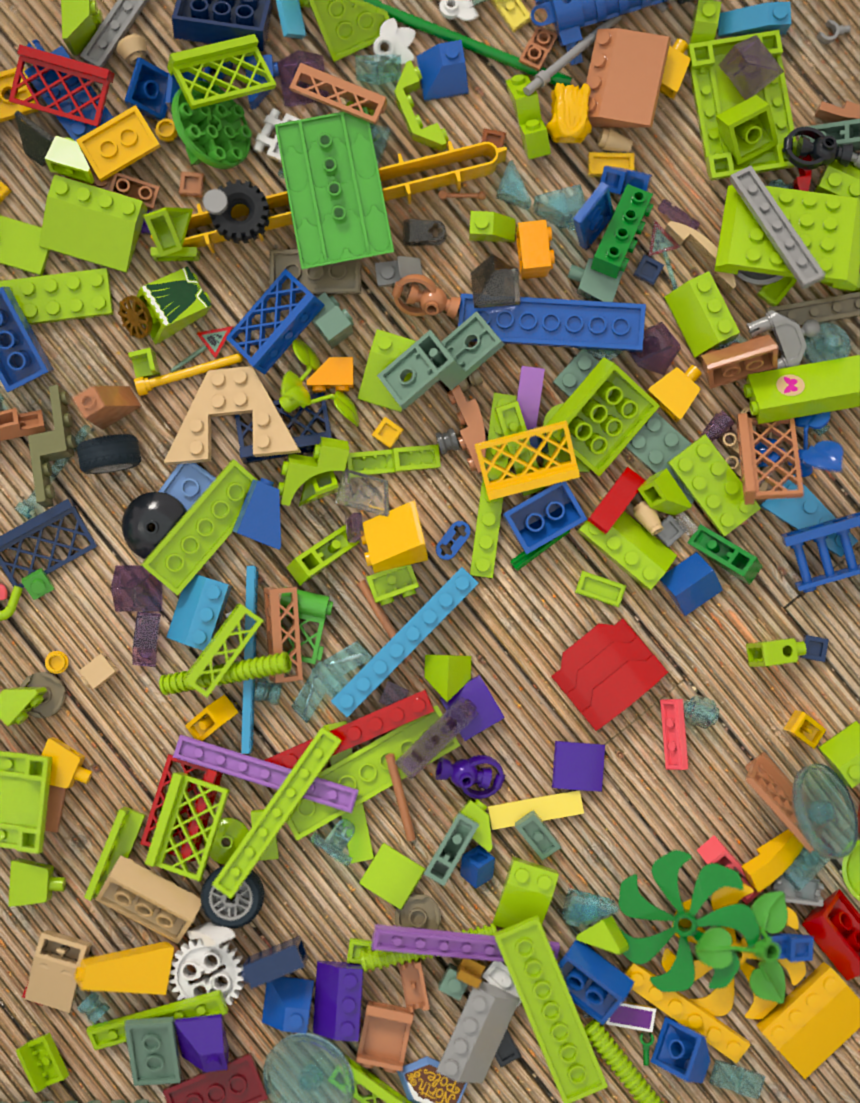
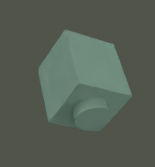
M449 963L438 983V990L460 1001L468 984L456 978L458 967Z

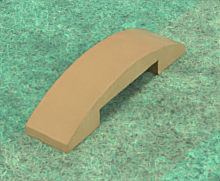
M670 221L664 231L680 246L688 240L715 267L718 248L707 237L695 229L678 222ZM717 272L713 277L728 293L737 286L734 274Z

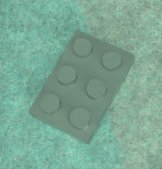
M174 1018L126 1020L124 1027L134 1086L181 1083L182 1073Z

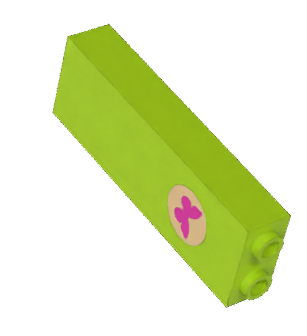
M860 355L748 374L747 383L743 385L745 398L750 400L751 415H755L758 424L860 407Z

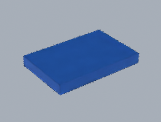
M603 182L600 183L573 218L579 245L585 250L589 249L614 214L609 186Z

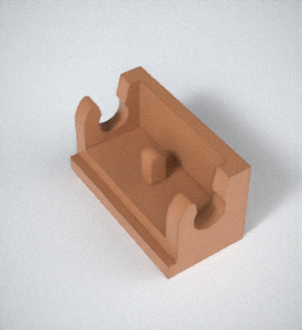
M421 958L417 962L411 960V963L406 961L403 965L398 963L406 1008L409 1012H414L418 1008H422L423 1011L430 1010Z

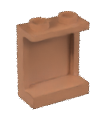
M368 1000L356 1062L365 1068L382 1067L384 1071L389 1073L402 1071L414 1012H409L405 1007Z

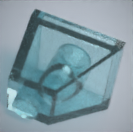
M568 887L562 917L566 919L567 924L579 927L580 923L587 925L618 912L619 906L614 899Z

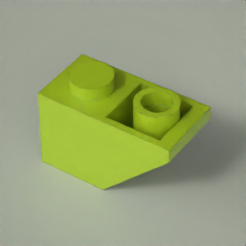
M667 468L650 476L638 488V491L651 509L675 516L692 507Z
M13 687L3 690L0 693V719L7 726L20 725L28 718L29 715L27 713L32 707L36 708L44 700L42 696L48 690L45 687Z

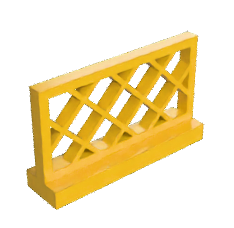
M567 421L475 444L489 500L580 477ZM564 429L565 436L560 443L550 438L553 431ZM536 435L543 439L537 449L526 444L530 437ZM513 441L520 445L514 455L504 450L507 443ZM547 441L557 446L551 457L541 452ZM491 447L497 450V452L490 461L482 456V449ZM524 447L534 452L528 463L518 458ZM562 449L569 453L571 460L559 462L555 458ZM501 453L511 458L506 468L495 463ZM538 455L548 460L542 468L532 465ZM515 461L525 466L522 473L514 474L509 471ZM492 467L503 472L499 479L489 481L487 474Z

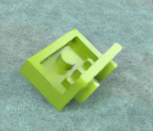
M411 564L381 571L366 577L375 603L380 602L381 606L394 602L393 597L402 594L403 598L414 595L416 594L415 589L419 588Z
M50 1032L32 1039L16 1049V1054L35 1093L70 1076Z

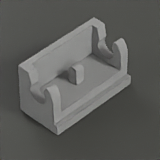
M782 874L771 884V892L781 891L785 893V902L823 907L821 890H824V885L820 882V879Z

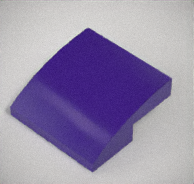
M480 675L469 680L448 702L442 697L440 698L464 741L505 718Z
M555 741L552 788L602 792L605 745Z

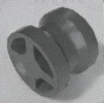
M453 428L448 429L445 433H435L442 455L446 454L449 450H459Z

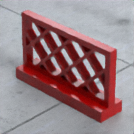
M19 44L17 54L20 56L9 102L99 127L110 83H113L115 74L109 69ZM25 63L32 64L37 71L36 74L27 79L23 74ZM54 70L59 80L48 85L43 74ZM73 76L78 77L82 85L70 91L65 81ZM40 77L45 88L34 93L29 83ZM95 82L103 84L101 94L93 98L87 87ZM62 83L68 94L57 100L51 89ZM26 85L32 96L24 101L16 99L18 90ZM85 90L90 100L79 106L74 95ZM49 92L54 102L44 107L40 104L38 97ZM71 98L76 109L65 113L60 103ZM91 104L96 109L94 120L87 119L82 112L83 109Z
M168 754L140 844L147 847L151 845V841H148L151 831L156 829L159 820L157 811L158 808L163 806L166 798L164 788L171 782L173 774L170 769L173 761L180 763L184 773L189 774V776L196 769L205 771L203 781L218 786L220 785L223 773L174 758L172 754ZM189 782L191 787L187 789V792L193 790L196 796L201 794L200 790L198 791L197 784ZM215 790L207 794L212 806L218 792ZM203 796L196 799L194 806L198 814L208 809ZM188 805L183 806L184 810L180 812V815L186 812L188 818L193 817L194 815L191 813L190 807ZM210 811L200 816L205 829L211 814ZM196 819L190 821L187 827L190 836L201 832ZM179 827L176 829L177 832L173 834V838L179 835L181 841H184L186 836H184L183 830ZM203 834L192 839L198 852L203 840ZM188 842L182 845L180 853L183 859L194 854ZM174 849L167 853L177 857ZM194 857L186 862L196 861V858Z

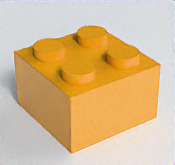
M546 220L518 223L516 242L521 279L548 277L550 269H553V264L555 263L554 250H549L550 241H552L551 227H547Z

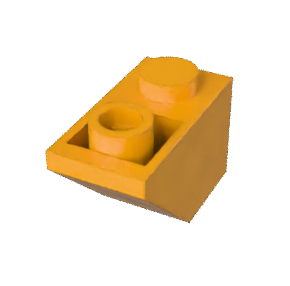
M329 357L307 380L308 389L318 393L326 392V389L349 392V388H354L353 357Z

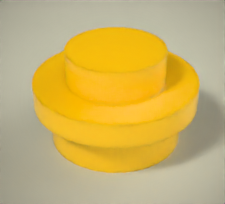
M162 119L157 123L155 132L161 141L171 142L177 137L178 132L173 120Z
M53 651L45 659L47 670L53 674L63 673L69 665L68 656L62 651Z

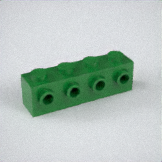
M627 184L594 255L591 265L592 270L617 279L620 271L625 272L629 259L626 258L628 252L633 254L638 242L635 240L636 234L641 236L646 224L643 219L645 216L649 217L654 204L650 203L653 196L652 193Z

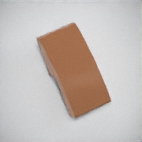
M537 26L519 62L540 71L558 38V34Z

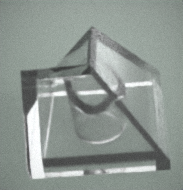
M345 469L342 474L335 504L388 517V481Z

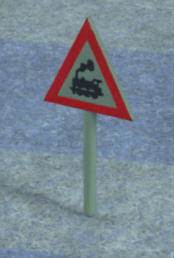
M234 326L196 333L205 345L170 370L171 373L176 372L207 348L217 359L227 340L226 337Z

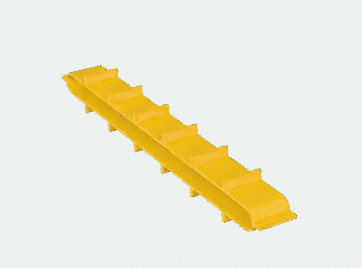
M448 141V151L406 162L403 161L400 153L398 154L397 164L378 168L380 181L481 156H489L493 160L383 188L384 201L406 196L408 204H411L412 194L455 184L457 192H460L461 182L493 174L497 164L506 160L507 147L497 148L491 142H482L453 149L451 141ZM287 191L265 196L269 209L289 205ZM200 203L197 204L198 213L191 216L188 229L212 224L209 212H204ZM244 204L235 205L231 211L232 218L249 215V209ZM291 211L270 216L268 218L269 225L268 227L265 226L264 229L268 231L292 225ZM217 230L186 237L182 247L200 248L208 246L213 254L215 253L214 244L228 240L223 235H220ZM259 233L260 240L264 241L263 235Z

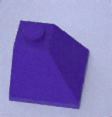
M222 1014L174 1019L183 1058L203 1072L228 1070L229 1045Z

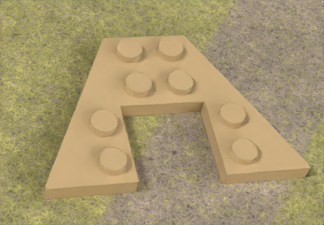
M246 366L208 370L164 463L166 465L211 461V417L247 413L253 414V455L255 457L301 453V450L290 434L288 427L271 400L255 368Z

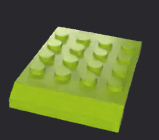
M779 30L693 43L687 47V55L691 59L688 65L706 170L710 181L730 178L732 174L750 165L756 173L796 167L787 159L783 152L784 138L794 130L781 57L783 48ZM757 95L770 104L779 144L737 165L720 135L716 115ZM796 136L793 137V151H792L795 156H796V147H797V143H798V141H796Z
M729 185L714 271L738 274V270L795 278L734 186ZM765 186L825 273V277L821 282L832 283V288L856 291L860 268V199Z
M0 750V847L17 849L16 851L43 853L52 757Z

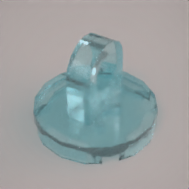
M820 324L821 330L817 336L811 338L806 336L804 338L807 345L804 355L811 363L844 358L849 355L851 347L849 336L844 329L836 324Z
M342 819L334 826L327 838L314 832L310 841L318 848L326 851L329 856L347 866L353 858L343 850L352 838L355 826L347 819Z

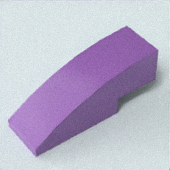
M522 366L516 400L519 403L528 430L537 426L545 369Z

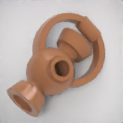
M420 274L407 275L396 281L392 291L397 307L410 316H424L427 314L433 316L445 311L447 316L455 319L461 297L447 299L446 293L442 289L437 287L430 278ZM412 282L406 303L404 304L400 300L404 284ZM413 282L421 283L427 288L421 291L420 287ZM415 302H419L420 307H410L406 304H415Z

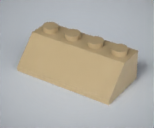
M121 855L95 899L177 944L192 924L201 906V898L197 897L196 894L182 889L174 882L156 875L152 870L145 869L133 860Z

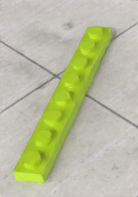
M493 394L487 441L504 437L495 407L516 401V395ZM491 447L486 448L485 458L491 461L497 450ZM501 453L495 463L506 468L509 457ZM492 467L487 474L489 481L499 479L503 472ZM483 477L470 575L493 578L503 497L489 500Z
M324 727L319 730L212 885L230 899L234 897L340 745L341 739Z

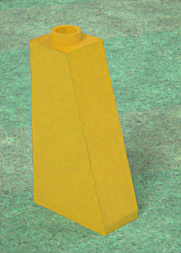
M159 942L81 959L80 967H77L75 971V982H77L81 990L166 995L174 947L169 942Z

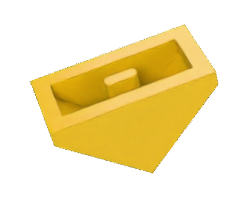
M798 710L794 711L783 728L784 731L815 749L826 731L823 726L808 714Z

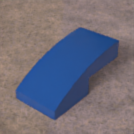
M605 165L600 183H605L609 186L610 192L620 195L624 192L627 184L648 192L652 175Z
M767 933L769 937H772L771 942L778 944L781 953L778 959H787L790 962L813 961L814 938L812 936Z

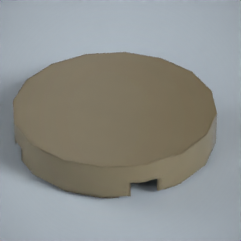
M38 672L28 676L22 682L20 687H45L48 690L42 696L44 700L36 708L32 707L29 710L28 714L36 718L51 717L57 714L64 706L66 688L62 680L55 674Z
M411 894L403 909L396 908L395 925L399 927L438 930L441 923V912L438 904L425 894Z

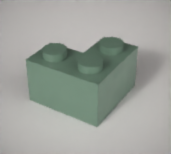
M324 292L317 298L325 306L311 322L331 349H333L354 333L352 328L354 323L345 308L341 311L340 305L334 296L328 297Z

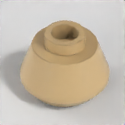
M138 34L128 35L118 42L116 51L127 63L136 65L137 58L144 59L147 55L146 40Z

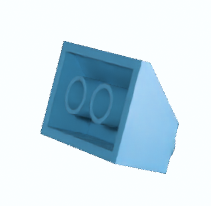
M196 574L181 591L166 638L204 650L218 631L232 585Z

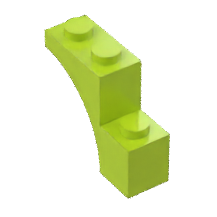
M515 75L511 79L505 80L506 88L517 117L523 149L528 159L551 154L547 128L541 118L538 93L535 90L531 95L527 96L523 91V88L531 82L528 75Z
M320 437L319 444L314 446L313 457L288 454V459L283 461L281 474L284 475L283 482L278 483L277 488L279 489L281 505L290 506L291 500L298 488L311 477L328 471H345L349 455L348 441Z

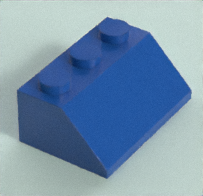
M566 481L548 487L501 514L526 554L587 520Z
M578 940L574 941L558 963L573 1003L602 1025L606 1023L622 1004L635 983L585 943Z

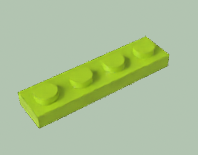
M517 400L495 407L503 436L527 431ZM513 441L507 443L506 446L508 452L514 455L520 445ZM524 447L518 458L528 463L534 452ZM535 459L532 465L539 468L537 460ZM517 461L513 464L515 474L522 473L525 468L524 465ZM545 486L521 493L523 496L544 490Z

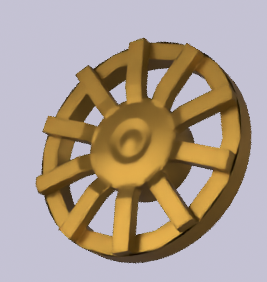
M130 295L123 298L119 302L120 311L118 312L123 322L122 326L127 329L130 336L138 339L148 336L152 330V318L147 306L136 296Z

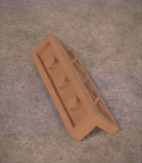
M300 63L289 87L293 92L375 125L380 114H384L387 108V98L385 96L303 63ZM300 80L312 86L304 89L297 85ZM320 88L333 95L328 97L321 96L318 89ZM340 97L352 101L354 104L346 106L342 104ZM361 106L374 110V115L371 116L364 113Z
M297 587L264 588L268 655L274 656L276 653L281 654L284 652L282 644L289 637L294 642V649L289 654L291 662L296 665V675L284 676V672L274 676L269 675L270 681L282 683L303 680ZM291 592V602L285 609L279 603V593ZM286 614L293 620V625L288 631L281 627V620Z

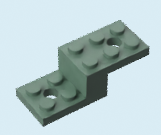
M476 311L443 341H440L429 330L377 376L400 407L405 410L439 380L450 390H453L505 344ZM478 339L475 346L468 347L471 340ZM413 373L411 380L404 382L405 376Z

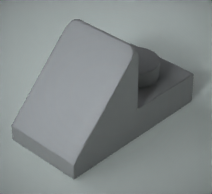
M397 256L395 261L375 263L378 288L395 286L396 281L407 275H422L420 258Z

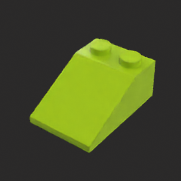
M377 329L357 399L402 412L400 405L377 375L416 341ZM413 373L407 374L404 382L411 380Z
M512 856L492 923L501 928H508L537 915L542 925L559 877L558 871Z

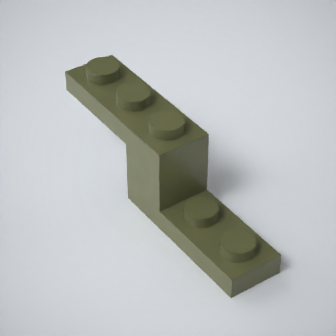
M58 384L49 386L55 430L28 436L36 503L44 508L54 506L53 498H55V490L50 482L52 468L49 461L73 457V448H76L75 438L71 435L73 419L71 414L68 413V405L70 404L69 394Z

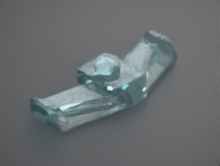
M356 641L328 659L320 661L312 669L311 675L292 705L294 711L308 723L325 693L333 698L349 682L343 675L372 659L373 656Z

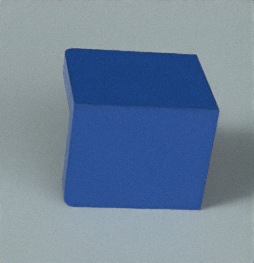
M480 845L476 846L462 855L461 877L477 889L493 878L495 857Z

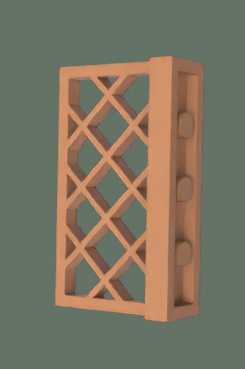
M747 413L738 414L736 429L744 505L754 504L756 499L803 497L804 490L794 418L758 424L756 418H748ZM779 424H789L790 429L784 434L776 429ZM762 425L766 430L760 435L753 430L752 426ZM770 432L779 437L774 444L765 439ZM783 441L792 446L787 453L778 448ZM760 442L769 448L763 454L755 449V446ZM773 451L782 457L777 463L767 458ZM786 460L794 465L790 472L780 467ZM762 461L771 467L766 473L757 469V466ZM775 470L784 476L779 483L769 477ZM790 480L797 485V490H787L783 485ZM764 481L774 487L770 491H759V486Z
M762 752L746 765L745 769L748 771L745 780L807 850L812 852L816 849L820 829L826 826L827 821L767 754Z

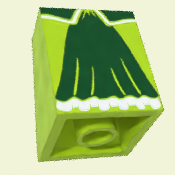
M188 266L140 287L136 296L145 303L151 314L152 330L149 335L155 345L205 316L211 307L209 295L203 292L197 276L190 271Z

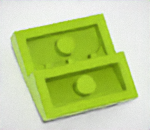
M383 843L359 884L402 910L426 869L388 844Z

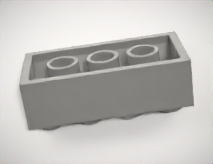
M481 981L478 989L473 987L436 1072L457 1082L483 1083L520 998L484 981Z

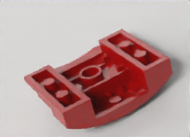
M622 618L614 625L598 623L562 653L561 668L551 677L592 728L597 731L644 695L668 671Z

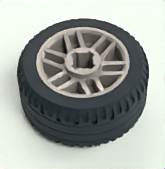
M116 434L96 437L81 442L77 446L81 471L85 474H102L138 466L141 462V454L137 437L131 434Z
M225 865L213 871L203 884L201 890L202 909L214 924L220 927H228L229 929L240 928L249 924L261 910L264 902L263 883L260 877L252 870L236 892V897L230 899L212 885Z

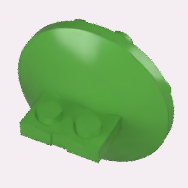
M197 80L196 84L208 89L211 82ZM213 85L212 91L218 94L225 93L218 85ZM181 88L176 91L172 100L173 122L181 140L186 146L185 149L191 165H198L204 162L214 168L230 169L243 162L249 153L250 137L252 136V132L244 117L243 108L232 99L191 110ZM194 89L191 92L194 100L205 97V94Z

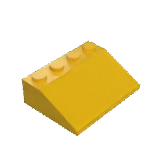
M823 962L785 997L784 1003H779L756 1026L799 1074L806 1079L860 1028V999L827 963Z

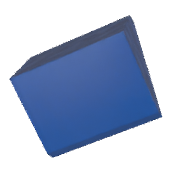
M140 57L137 58L124 100L128 109L136 105L142 116L156 120L164 119L168 108L165 101L169 73Z
M697 552L666 572L660 579V582L684 616L723 591L715 571Z

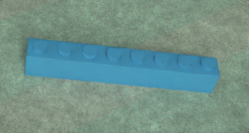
M461 567L350 680L331 702L348 717L479 583Z

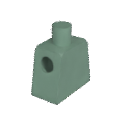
M593 258L588 259L585 269L571 265L567 278L580 282L577 294L590 301L613 302L623 274L622 271L619 272L617 279L592 270Z

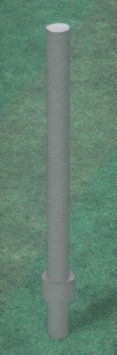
M618 16L606 20L545 71L541 70L534 76V80L523 88L524 93L529 96L539 87L542 88L548 84L552 76L595 42L598 29L612 28L622 17Z

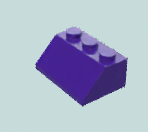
M317 961L313 1033L333 1040L359 1041L364 974L361 964Z

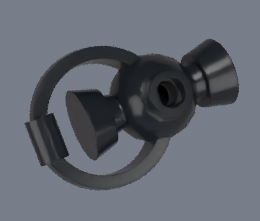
M799 127L791 131L784 138L783 152L794 166L804 170H813L820 166L832 164L835 160H837V163L847 167L852 158L853 144H841L839 147L834 137L825 136L821 131L812 127ZM801 135L797 143L795 156L792 152L793 137ZM803 135L809 136V137L813 138L815 141L812 143V142H810V139H809V138H807V137H805V136H803ZM807 155H810L812 161H805L799 158H806Z

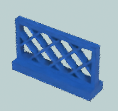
M285 269L229 333L226 339L248 360L252 367L265 375L325 304ZM289 278L291 280L290 289L282 290V284ZM304 292L306 295L299 303H295L296 294ZM290 295V304L281 306V296ZM276 297L275 307L267 308L268 300ZM289 310L288 316L283 321H280L281 311ZM275 312L274 322L266 323V313ZM261 314L260 324L252 325V319L255 315ZM274 327V332L268 338H265V329ZM260 329L259 339L251 341V331ZM241 332H246L245 342L237 343L235 341L236 337ZM259 345V349L251 357L250 346Z

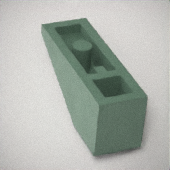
M860 119L806 126L821 131L825 136L834 137L839 147L841 144L852 143L853 152L860 151ZM803 135V136L809 138V139H810V142L813 143V142L815 141L813 138H811V137H809V136H806V135Z
M459 812L424 875L445 886L477 830L479 823Z

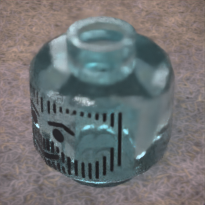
M694 695L690 700L685 701L683 706L687 723L704 729L715 725L719 717V708H717L714 700Z

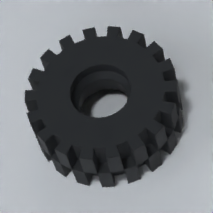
M236 180L235 184L228 181L225 188L222 186L217 188L227 197V209L219 215L209 213L212 223L217 232L228 241L231 239L239 244V241H243L244 244L249 243L248 239L251 238L255 241L258 239L257 235L259 233L263 235L265 232L264 227L269 225L270 210L266 197L256 185L252 186L249 181L242 183L241 180ZM237 204H244L249 209V215L243 221H236L231 216L232 208Z

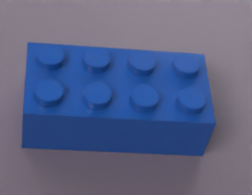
M1 287L0 380L6 391L11 392L54 369L10 287Z

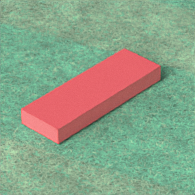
M661 699L666 770H687L688 757L683 699Z

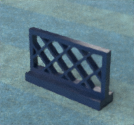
M325 393L310 394L311 400L325 396ZM279 400L273 401L280 415L291 420L287 426L289 430L294 424L304 429L300 436L293 437L298 448L301 450V453L294 454L313 452L315 444L320 442V437L332 438L326 400L321 401L322 406L317 413L308 409L307 406L305 408L300 406V410L294 418L284 412L285 410L282 407L281 409L278 408L281 406ZM304 410L314 416L307 426L297 420ZM240 414L235 415L240 446L239 452L243 464L288 456V454L255 457L253 455V445L245 446L244 438L249 431L253 433V420L247 426L241 422ZM318 419L325 424L326 432L315 433L310 428Z
M72 498L66 499L0 536V552L7 548L17 551L14 563L5 561L0 553V565L13 587L14 585L24 587L22 583L18 584L14 577L16 568L29 571L28 575L36 571V569H33L36 556L49 560L47 569L44 570L46 574H49L98 546L76 509ZM73 513L77 520L75 530L62 526L64 517ZM60 520L59 525L52 524V523H54V522ZM79 525H80L81 529L83 530V532L78 531ZM45 527L58 528L54 541L42 538ZM61 530L74 533L71 545L58 542ZM40 531L39 536L33 535L34 533ZM77 534L86 536L91 545L84 549L75 547L74 543ZM29 537L37 540L34 552L21 549L25 538ZM41 541L53 544L50 556L38 553ZM19 542L18 548L13 547L14 544ZM57 545L69 548L66 559L53 558ZM72 550L79 551V552H77V553L71 555V554H72ZM20 552L33 555L30 568L17 564ZM52 561L59 562V563H57V564L51 566Z

